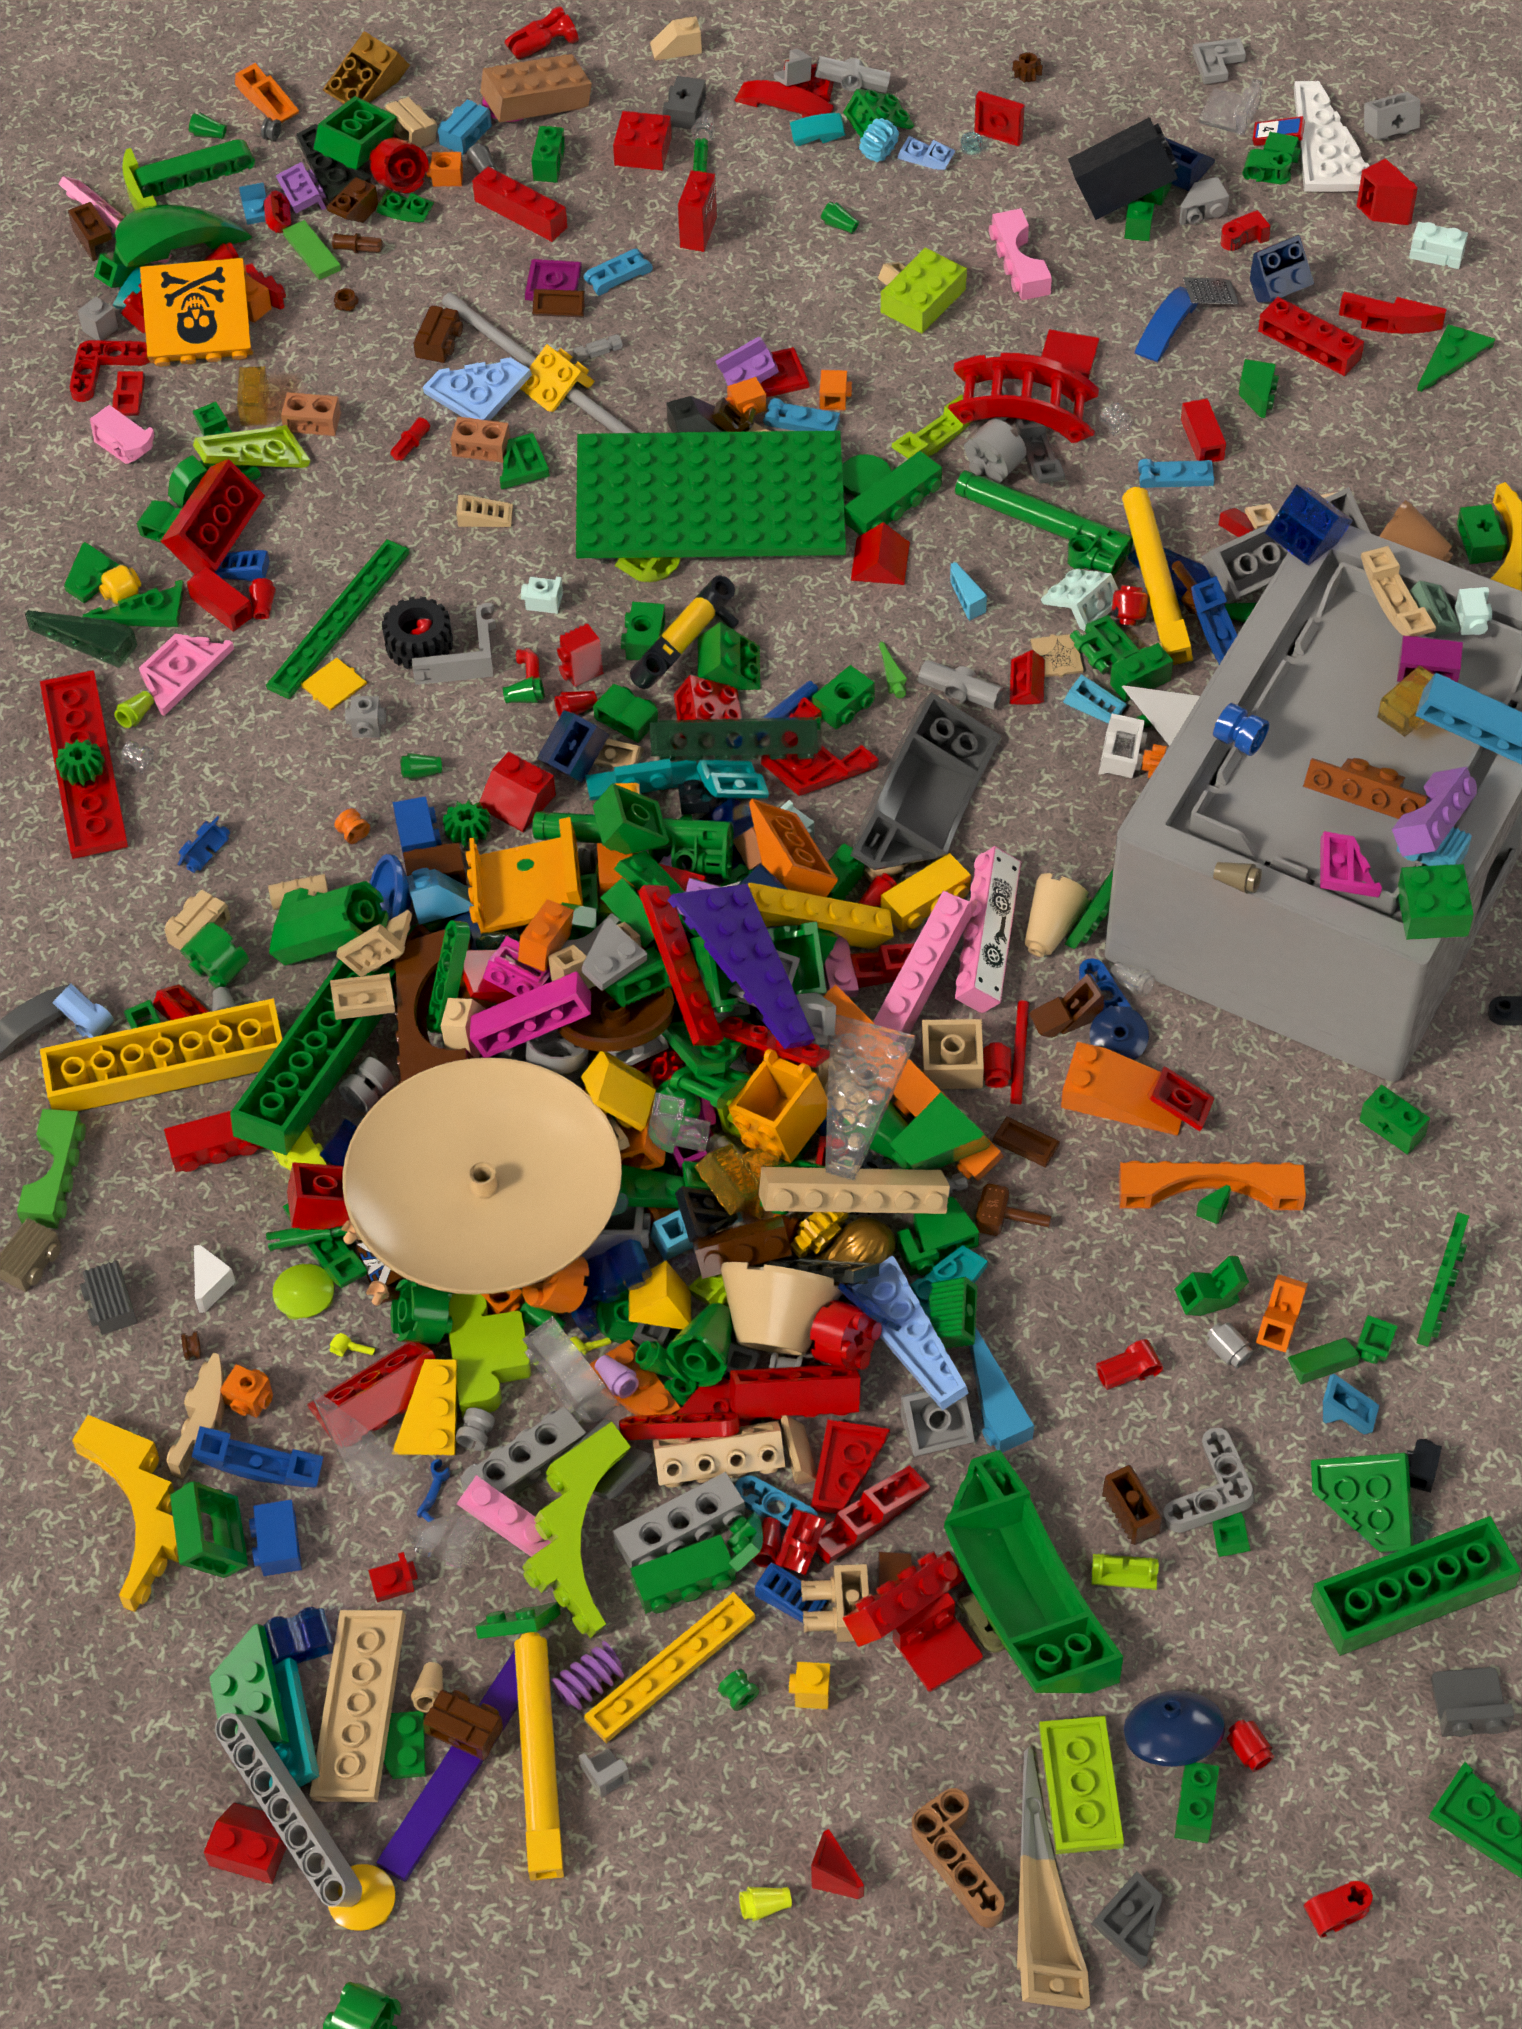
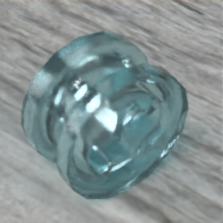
M968 132L962 135L961 151L967 155L980 153L982 150L981 135L975 132Z

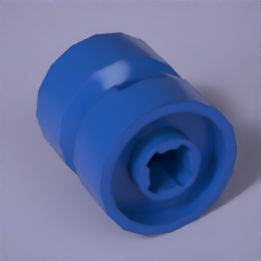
M1230 703L1220 714L1213 730V736L1226 744L1235 742V747L1248 756H1253L1263 744L1268 734L1270 723L1253 714L1248 717L1246 709L1235 703Z

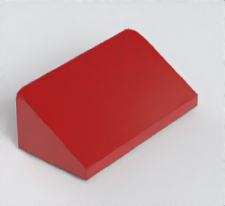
M1237 508L1228 509L1220 513L1218 525L1237 537L1255 530L1248 516Z
M1033 649L1011 659L1009 704L1028 705L1044 702L1045 659Z
M180 984L157 990L153 1002L154 1008L169 1021L210 1012Z

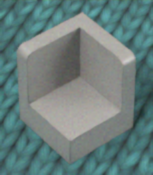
M798 48L790 50L789 61L785 62V70L774 72V79L785 86L810 81L812 57Z
M605 1749L590 1759L585 1752L579 1755L580 1767L601 1798L630 1781L627 1766L622 1759L617 1761L610 1749Z

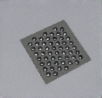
M1183 277L1191 303L1239 304L1230 280L1223 278Z

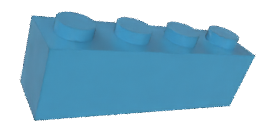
M1435 673L1423 689L1415 716L1522 765V712L1457 683L1448 677Z

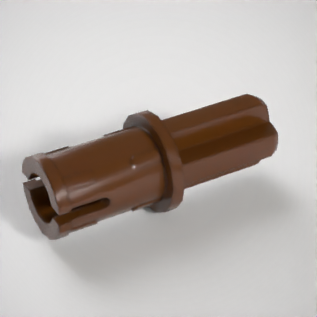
M334 233L332 237V247L336 250H353L354 253H359V251L380 253L383 249L381 238L361 236L360 233L355 235Z

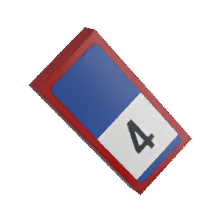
M1299 116L1255 122L1252 139L1254 146L1265 145L1270 131L1299 137L1298 141L1303 140L1304 117Z

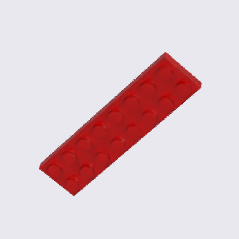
M94 670L39 681L72 859L127 848V836ZM76 738L81 743L89 739L92 744H97L105 760V766L102 767V775H97L95 782L86 781L84 786L80 782L72 786L69 780L64 781L56 767L58 749H65V742L69 744L75 743Z

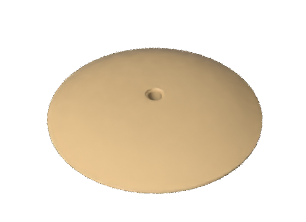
M505 1058L465 1059L438 1065L412 1076L390 1090L370 1109L357 1127L345 1156L343 1167L344 1201L349 1219L364 1245L379 1261L397 1274L422 1286L440 1291L474 1295L494 1294L512 1291L542 1281L566 1268L590 1248L604 1230L616 1206L622 1176L621 1155L615 1133L606 1115L598 1106L594 1105L591 1097L572 1081L549 1069L524 1061Z

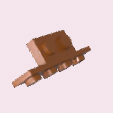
M1312 758L1303 784L1305 788L1400 819L1404 814L1425 806L1428 796L1402 788L1405 777L1398 775L1397 771L1391 768L1380 769L1371 766L1369 762L1360 758H1347L1342 767Z

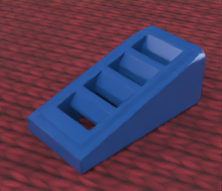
M253 550L228 553L222 561L227 562L226 568L221 569V563L214 573L220 578L253 581L257 578H265L270 563L268 551Z
M771 1562L755 1585V1596L803 1623V1611L801 1610L807 1601L802 1602L801 1595L795 1606L791 1604L798 1592L801 1594V1581ZM775 1579L778 1582L773 1588V1590L769 1589V1586ZM785 1586L790 1587L784 1598H782L780 1594ZM814 1601L807 1612L822 1611L828 1601Z

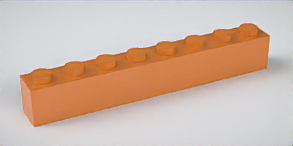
M836 984L823 996L836 1005V1037L832 1041L844 1054L849 1050L856 1057L852 1062L864 1074L870 1071L877 1078L873 1083L885 1095L890 1091L897 1098L893 1104L905 1116L911 1113L916 1118L940 1092L943 1093ZM990 1140L991 1145L986 1150L958 1160L959 1164L956 1168L967 1179L973 1176L979 1181L1004 1157Z

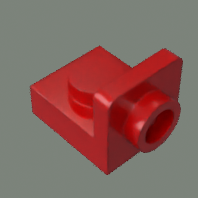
M404 1552L398 1553L399 1561L368 1570L377 1603L415 1592L412 1581L417 1580L418 1576L413 1560L407 1562Z

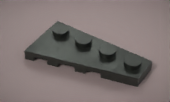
M317 124L296 134L297 142L329 204L355 177L372 184L371 177L361 167L357 170L348 168L343 163L333 158L325 157L322 153L314 150Z
M782 1257L754 1265V1267H764L765 1264L791 1268L834 1279V1282L867 1284L868 1279L879 1276V1263Z

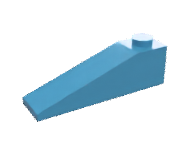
M976 1328L975 1344L969 1345L984 1423L982 1433L990 1447L994 1445L997 1450H1001L1003 1453L1032 1440L1034 1424Z

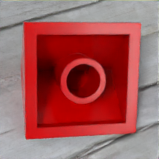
M884 522L857 537L851 581L905 585L910 542Z

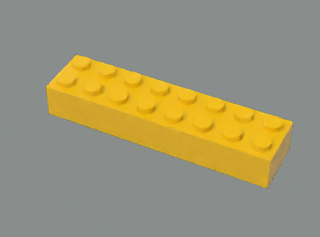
M272 998L41 1048L40 1055L47 1098L51 1109L81 1111L260 1072L283 1037L275 1001Z

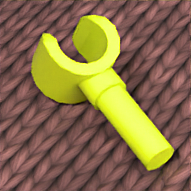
M343 1333L334 1336L329 1349L330 1352L341 1357L347 1349L368 1355H373L375 1351L373 1347L352 1342Z
M574 1336L567 1341L568 1347L566 1351L572 1358L576 1359L572 1352H582L585 1355L588 1351H592V1349L610 1345L611 1340L610 1338H604L583 1343L578 1336Z

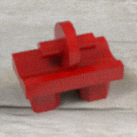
M795 1508L774 1563L806 1575L812 1557L816 1552L826 1519Z

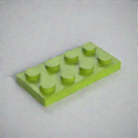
M1105 1716L1040 1721L1038 1728L1056 1854L1122 1849L1124 1847V1839Z

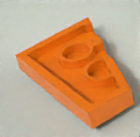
M630 1340L605 1355H609L636 1373L639 1385L631 1396L620 1398L611 1393L595 1369V1363L598 1359L577 1371L579 1377L593 1384L602 1393L625 1406L627 1410L636 1416L677 1414L681 1409L656 1374L642 1370L639 1364L636 1363L635 1355L637 1349Z

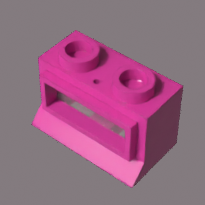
M508 936L505 937L501 946L488 960L483 979L515 996L552 982L550 966L543 972L518 961L519 942Z

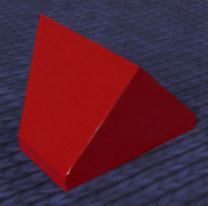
M827 1829L822 1833L811 1864L812 1888L860 1899L864 1897V1884L831 1831Z

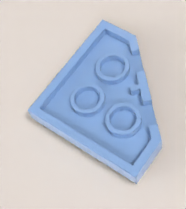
M510 357L500 359V363L488 365L485 362L464 365L465 369L450 371L449 368L440 369L422 388L424 394L461 417L490 421L532 374L529 368Z

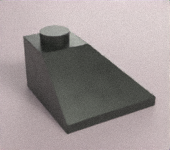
M693 396L666 402L667 422L672 433L726 432L712 418L714 405Z

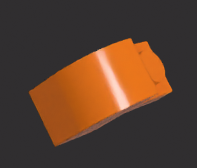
M1280 1274L1277 1275L1268 1307L1262 1319L1256 1340L1257 1344L1286 1353L1300 1316L1308 1283Z

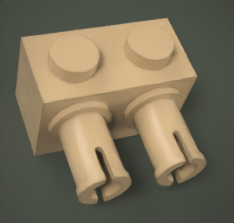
M867 1564L834 1566L833 1577H830V1580H801L802 1602L831 1600V1603H834L832 1611H803L804 1633L833 1631L836 1634L837 1642L854 1641L842 1618L856 1609L855 1603L869 1595Z

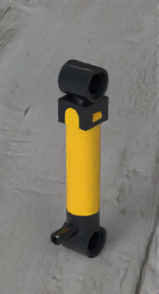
M722 575L715 576L630 670L631 680L636 686L642 689L651 688L716 615L731 629L739 623V620L724 607L735 594V587L730 579Z

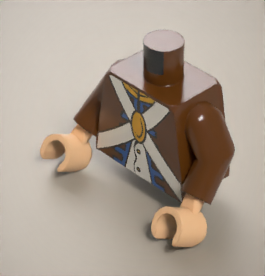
M348 1220L341 1228L342 1231H347L343 1239L346 1244H352L355 1240L358 1242L356 1246L359 1259L368 1270L366 1275L370 1285L366 1294L374 1295L372 1303L376 1306L384 1302H392L393 1299L398 1300L400 1291H395L398 1283L406 1278L379 1261L364 1245L351 1221Z

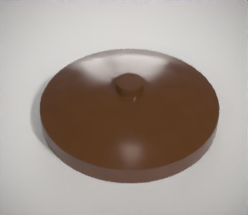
M597 986L589 988L591 991V1015L557 1029L567 1041L587 1050L612 1052L635 1048L654 1040L669 1027L675 1014L673 993L670 987L667 986L666 989L657 990L655 994L652 993L650 996L642 997L640 1001L636 1000L635 1003L631 1002L630 1005L626 1004L625 1007H622L605 990L601 991Z

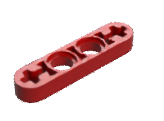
M732 1412L637 1415L625 1417L619 1421L620 1433L625 1440L728 1437L740 1432L738 1414Z

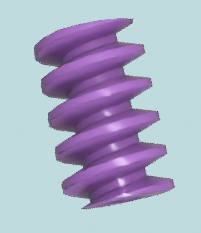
M602 1641L603 1649L596 1646L591 1650L592 1657L587 1654L581 1657L582 1665L577 1662L570 1665L571 1673L567 1670L561 1671V1681L557 1678L550 1680L556 1695L567 1707L573 1705L578 1710L582 1709L579 1699L581 1697L588 1702L593 1701L590 1690L594 1689L597 1693L602 1694V1681L610 1687L613 1686L614 1683L611 1677L613 1673L621 1679L624 1678L619 1658L605 1641Z

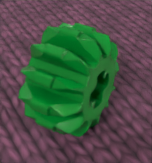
M76 738L75 743L69 744L65 742V749H58V758H56L57 770H59L61 778L64 781L69 780L72 786L77 782L84 786L88 780L95 782L96 776L102 775V767L105 766L104 756L101 754L100 747L97 744H92L89 739L81 743Z
M468 799L466 804H461L457 801L456 807H448L447 814L444 815L443 826L447 838H451L453 843H460L462 841L464 848L470 842L469 838H474L475 844H478V839L486 840L487 832H490L491 829L489 812L487 809H483L480 802L472 805L470 799Z

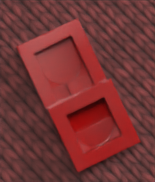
M143 371L117 372V386L113 392L112 407L124 416H139L145 384V374Z

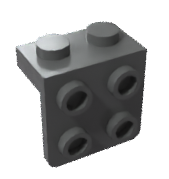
M605 1418L571 1449L612 1421ZM631 1447L626 1455L605 1473L596 1485L593 1494L607 1500L618 1497L630 1482L647 1471L648 1466L654 1461L650 1453Z
M1495 1668L1449 1670L1433 1673L1431 1683L1442 1737H1464L1484 1733L1499 1734L1509 1731L1514 1718L1512 1703L1504 1704L1498 1672Z

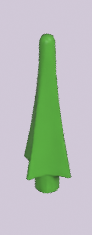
M880 642L879 648L883 658L889 694L894 693L896 698H903L906 695L904 685L907 678L891 657L885 643Z

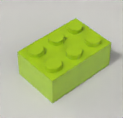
M925 247L881 291L880 312L922 334L966 290L967 268Z

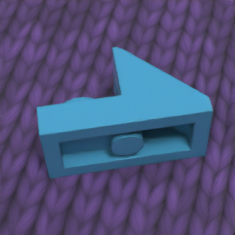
M264 182L239 187L247 225L266 222Z
M1330 1375L1323 1399V1422L1330 1423L1342 1419L1362 1434L1372 1433L1379 1405L1337 1375Z

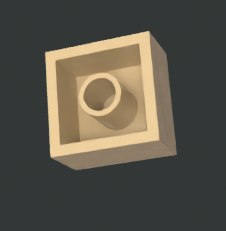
M982 1019L922 1020V1072L939 1089L983 1088Z

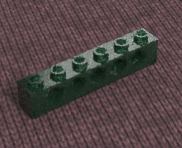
M821 717L654 720L650 723L651 757L659 756V760L670 759V761H675L676 756H687L688 761L704 760L703 756L714 755V760H730L731 755H742L743 760L759 759V755L770 754V759L787 758L786 754H797L799 759L814 758V754L822 750ZM787 731H792L797 735V745L792 746L785 741ZM732 732L741 735V746L736 747L731 744L729 737ZM759 732H765L769 735L770 744L768 746L759 744L757 740ZM677 733L683 734L686 737L687 745L685 748L676 745L674 738ZM704 733H709L714 737L715 743L713 747H707L703 744L702 735Z

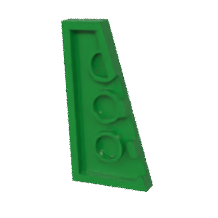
M646 851L620 860L614 868L616 872L638 890L644 885L668 886L671 895L685 892ZM678 914L682 926L693 936L699 937L700 935L695 928L690 930L686 923L681 920L682 915Z
M621 1164V1185L616 1206L679 1208L675 1192L681 1186L685 1187L684 1177Z

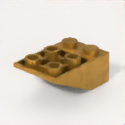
M364 31L322 91L342 104H345L354 96L370 103L398 83L410 64L397 51Z

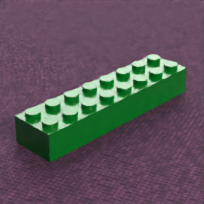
M340 959L230 1112L234 1137L287 1156L384 1016V1014L335 1019L330 980L360 977ZM382 965L377 971H371L364 975L371 976L389 973L393 999L395 1000L397 996L394 991V982H396V971L394 968Z

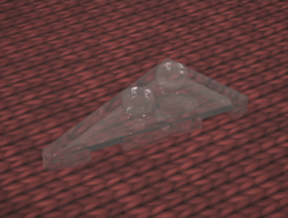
M320 1392L311 1395L358 1496L361 1497L415 1469L411 1462L400 1456L389 1445L345 1413L329 1398H326Z

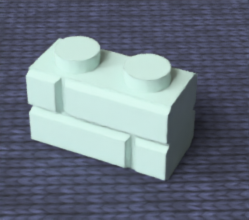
M1418 222L1413 235L1409 258L1442 266L1448 265V267L1459 269L1465 251L1468 232L1460 231L1457 228L1436 226L1430 222Z

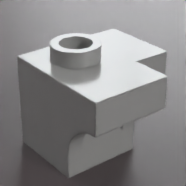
M818 993L796 994L815 1038L812 1043L817 1045L827 1044L828 1035H835L836 1005Z

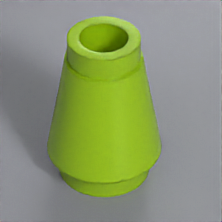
M142 691L118 704L117 710L114 712L116 720L125 728L137 726L151 705L154 704V698L149 692Z

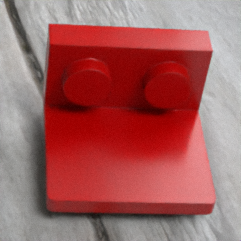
M689 675L673 694L680 738L691 739L701 729L703 724L736 733H741L744 730L737 688Z
M948 1592L893 1630V1643L929 1692L937 1689L983 1659L982 1653L954 1616L955 1601Z

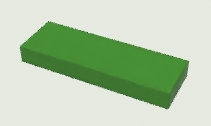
M305 220L283 229V236L319 280L341 271L340 263Z

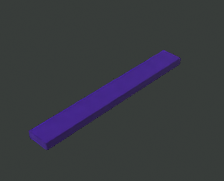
M515 1649L478 1705L481 1707L485 1703L498 1710L503 1724L501 1733L518 1708ZM451 1746L377 1860V1867L404 1882L407 1881L480 1768L483 1760Z

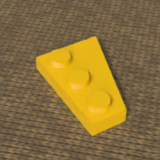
M458 1359L424 1360L392 1454L456 1455Z

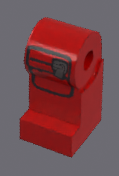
M1258 210L1225 223L1221 230L1220 244L1228 251L1238 250L1242 245L1254 240H1258L1262 244L1269 241L1271 226Z

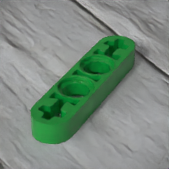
M451 920L446 926L427 1015V1028L430 1033L442 1034L440 1025L448 998H457L470 939V927L467 922Z

